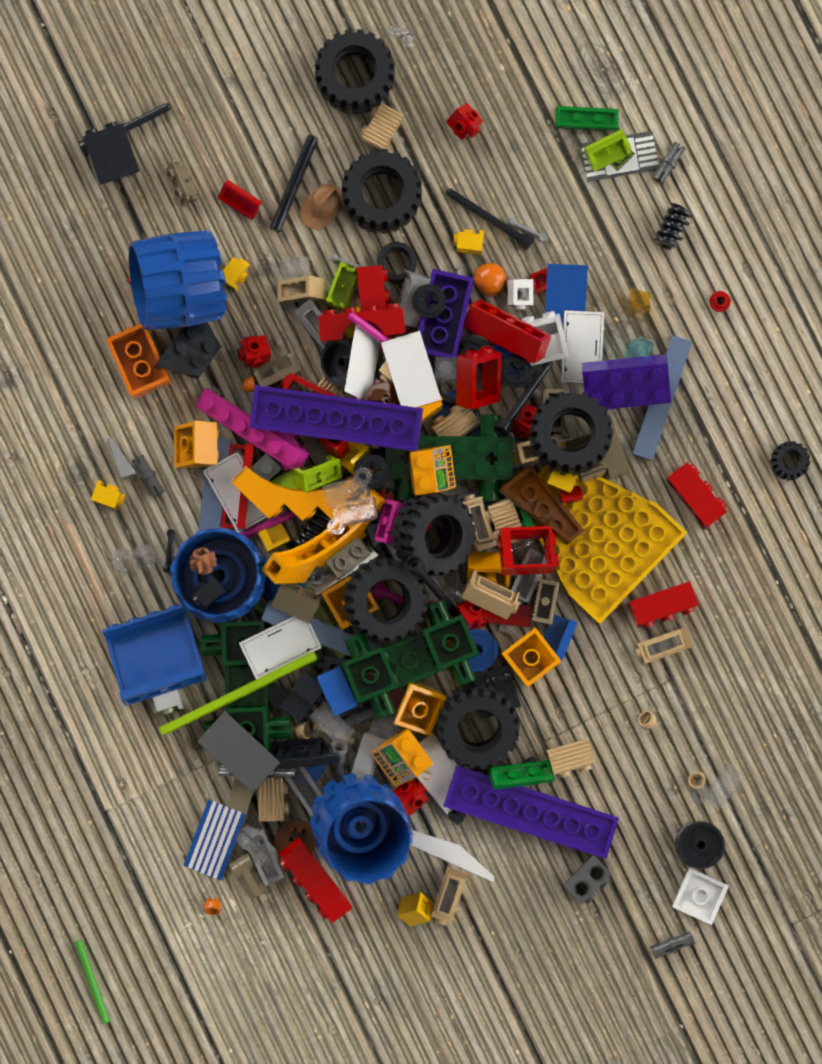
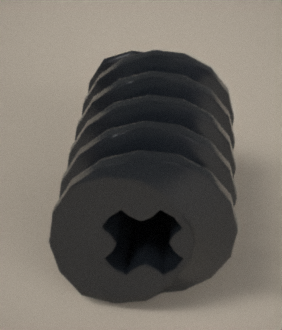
M676 203L670 204L672 208H668V215L664 216V222L660 225L661 230L657 231V237L653 239L656 245L666 250L679 248L675 240L682 241L683 238L679 233H686L682 226H689L690 223L686 218H693L689 210Z
M321 511L316 512L313 515L314 519H306L309 526L301 525L304 533L296 532L299 540L292 538L291 542L295 547H298L329 528V523L334 524L335 522Z

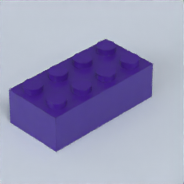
M432 269L430 284L438 286L444 292L446 305L440 315L434 318L422 317L419 331L428 358L455 364L474 278ZM432 293L425 300L426 310H428L431 304H438L432 301Z
M667 354L582 363L584 392L588 393L589 398L593 399L595 397L598 399V404L601 407L605 406L606 409L671 403Z

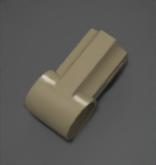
M249 853L229 863L233 873L243 884L250 899L267 891Z

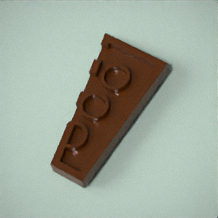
M531 465L498 490L542 526H552V533H555L556 537L566 545L585 531Z

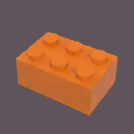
M141 323L106 338L133 400L172 383L166 369L161 368L158 370L154 368L160 359V354L149 330H144Z

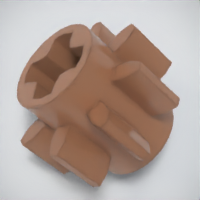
M198 548L193 552V556H189L191 570H197V573L200 575L209 574L212 572L213 567L217 566L214 551L209 553L207 548Z

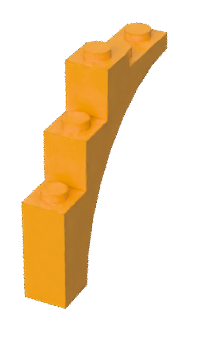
M247 466L231 480L232 484L269 519L272 516L276 517L283 510L282 505L285 504L302 521L305 518L307 520L316 513L315 508L318 506L336 522L350 508L345 501L347 499L351 501L358 494L357 489L361 486L356 475L352 474L338 483L304 492L302 489L274 484L258 476ZM371 468L367 472H363V474H370L373 478L372 474L374 471Z
M366 488L348 511L329 528L296 548L273 553L262 568V571L275 584L305 583L315 567L328 566L325 562L357 537L361 541L367 534L365 529L385 503V500L374 489Z

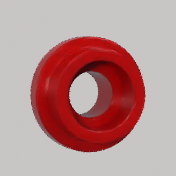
M723 291L713 293L709 300L710 307L716 312L726 311L731 303L729 295ZM717 298H722L724 300V304L719 305L717 303Z

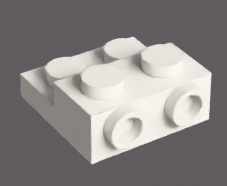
M550 311L543 313L542 318L534 319V316H528L521 319L551 335L545 357L535 364L530 363L531 366L569 357L560 314Z

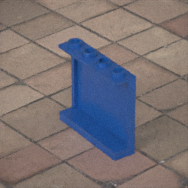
M171 605L167 610L153 611L145 617H134L126 623L120 625L112 624L107 629L102 630L120 689L119 695L125 707L207 680L187 610L182 605Z

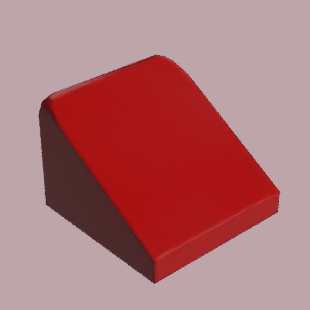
M548 267L530 274L537 295L546 292Z
M573 486L570 493L559 489L562 504L581 502L583 500L580 486Z

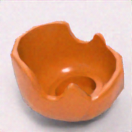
M491 262L482 264L476 269L474 282L480 294L494 297L500 295L505 290L506 275L499 265Z

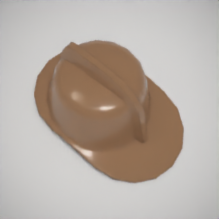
M323 184L316 188L301 206L300 216L303 223L311 229H321L327 226L344 207L341 189L333 184Z

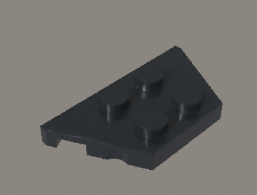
M209 323L183 327L157 361L154 368L158 370L164 368L171 370L174 374H184L187 377L198 379L221 348Z
M322 737L279 741L273 749L269 750L280 762L275 769L291 770L295 767L305 766L311 768L316 765L340 763L339 753H334L332 746L327 744Z

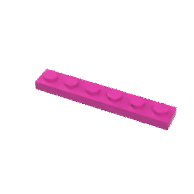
M205 388L195 407L290 469H302L309 456L308 452L275 431L249 428L251 415L211 389Z

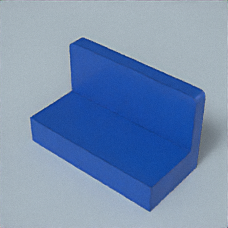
M554 614L552 625H548L543 638L562 661L578 622L571 619L567 620Z
M340 666L316 678L334 716L358 706Z

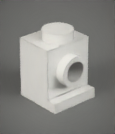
M533 279L506 280L508 305H513V309H526V305H533Z
M179 689L153 697V700L150 701L153 713L162 711L163 715L174 712L177 706L179 710L184 709Z

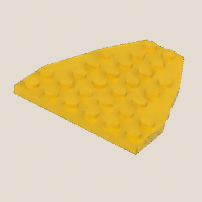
M547 465L538 473L546 484L552 472L548 470L549 467ZM577 477L574 486L581 487L583 500L563 505L585 531L568 545L556 537L554 552L558 554L559 563L555 571L568 595L600 625L688 532L657 503L651 500L649 501L602 477L585 482L584 484H581L579 477ZM549 487L560 500L559 488L554 487L553 489ZM532 518L535 527L542 526ZM539 539L541 545L544 548L543 539Z

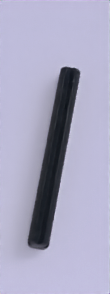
M307 135L272 220L270 228L275 232H281L315 150L318 138L314 135Z

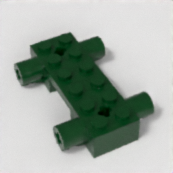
M481 415L480 435L427 436L420 434L418 449L451 445L455 479L479 480V496L483 497V501H499L500 492L498 490L500 489V480H512L513 437H500L493 429L498 420H502V415ZM383 447V458L390 469L388 479H395L394 499H415L409 459L404 462L400 458L401 454L404 455V451L408 453L409 450ZM489 452L494 455V460L490 463L485 459L486 455L489 456Z
M444 600L427 607L426 615L431 627L403 641L371 651L366 636L362 633L344 640L351 660L343 662L342 666L358 706L369 701L377 721L396 713L389 693L408 686L409 683L418 682L449 669L456 688L476 681L469 660L477 658L479 653L463 615L451 619ZM447 639H451V642H456L452 649L445 646ZM371 671L372 674H376L373 681L365 679L367 672Z
M265 621L221 623V634L201 635L202 656L222 655V666H224L225 695L256 680L239 642H242L243 638L248 639L266 630ZM269 685L226 705V709H224L242 727H246V724L249 723V727L253 729L250 735L266 750H271L270 739L291 738L290 717L270 718ZM216 720L204 721V733Z

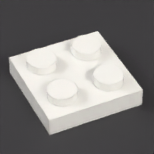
M688 868L671 907L712 925L729 885L692 868Z

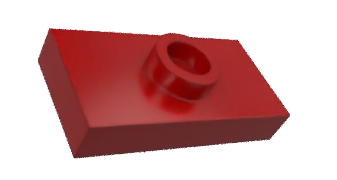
M228 179L224 182L217 197L250 220L256 217L262 201Z
M519 605L516 613H511L507 620L490 612L487 623L530 627L532 606Z

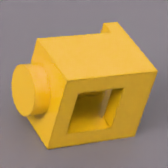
M469 229L454 233L453 246H457L456 252L481 255L484 230H480V234H475L476 231Z
M233 257L223 270L225 285L237 293L239 290L238 283L242 284L248 277L247 272L250 264L242 258L238 260Z
M98 480L91 500L115 510L118 509V506L122 507L126 495L118 492L119 488L111 484H107L104 487L105 483Z

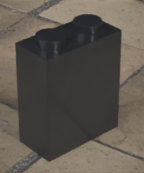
M117 121L106 124V129L98 131L97 128L85 131L86 135L81 137L98 186L140 172L123 123L117 124Z

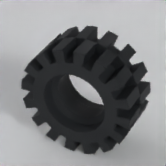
M786 441L774 449V452L771 454L770 464H772L771 469L776 472V476H780L783 480L788 479L789 481L798 479L807 472L811 462L809 458L811 457L807 453V448L802 447L803 444H798L796 441ZM786 453H793L797 456L798 465L795 468L789 469L783 465L782 459Z

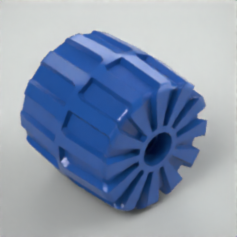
M210 231L164 234L130 243L128 255L130 281L137 315L144 330L193 326L223 318V315L226 313L225 303H227V295L222 284H226L224 272L219 270L222 259L217 249L216 239Z
M227 528L203 529L196 532L188 540L183 541L178 547L179 550L174 561L171 562L170 568L172 588L181 605L190 614L204 621L225 623L247 614L261 598L266 581V574L262 571L265 564L256 545L246 536ZM198 548H207L209 553L213 551L215 553L217 566L213 567L212 572L209 574L200 575L197 573V570H191L189 556H193V552ZM218 570L224 571L225 578L219 583L227 592L208 608H205L204 605L199 607L192 599L194 593L197 592L196 587L204 580L209 582V575H214Z
M350 773L342 775V782L338 784L334 780L327 783L322 788L324 791L323 797L317 796L311 807L313 816L310 820L314 842L324 861L331 869H335L342 879L348 882L357 881L366 885L393 876L394 872L407 861L409 857L408 850L410 844L413 843V832L409 824V818L400 799L386 784L380 785L374 776L365 774L363 779H357L355 774ZM363 821L360 825L355 826L357 822Z

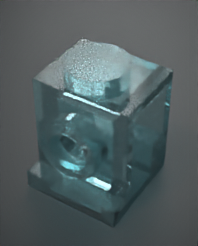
M641 336L638 339L633 338L625 357L649 356L655 343Z

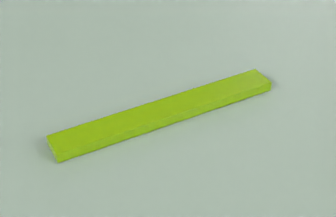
M313 651L159 727L162 735H168L317 661L318 657Z

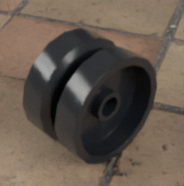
M353 338L333 340L322 351L320 359L321 369L325 378L331 384L336 386H345Z
M691 821L683 825L677 832L675 851L679 859L686 865L697 869H706L716 865L723 857L725 850L724 837L721 831L713 824L704 821ZM698 841L704 842L701 844L703 846L702 849L697 848Z

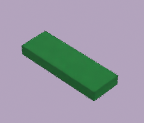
M556 106L555 128L618 131L619 109Z
M549 760L489 767L488 769L493 790L551 783L555 779Z

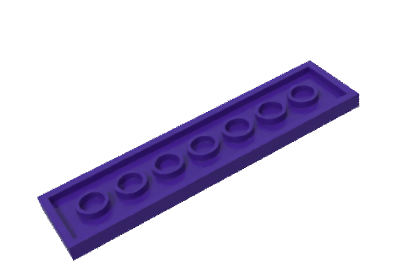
M255 385L249 428L418 451L424 408Z
M457 765L455 766L443 807L607 859L619 817L522 786L493 790L488 775Z

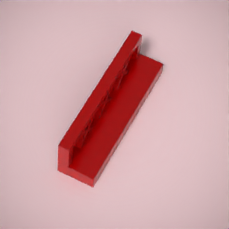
M230 444L229 456L233 454L234 449L245 450L243 468L247 466L252 470L255 445ZM240 491L237 529L246 530L248 498ZM223 508L221 528L235 529L233 524H226L227 514Z

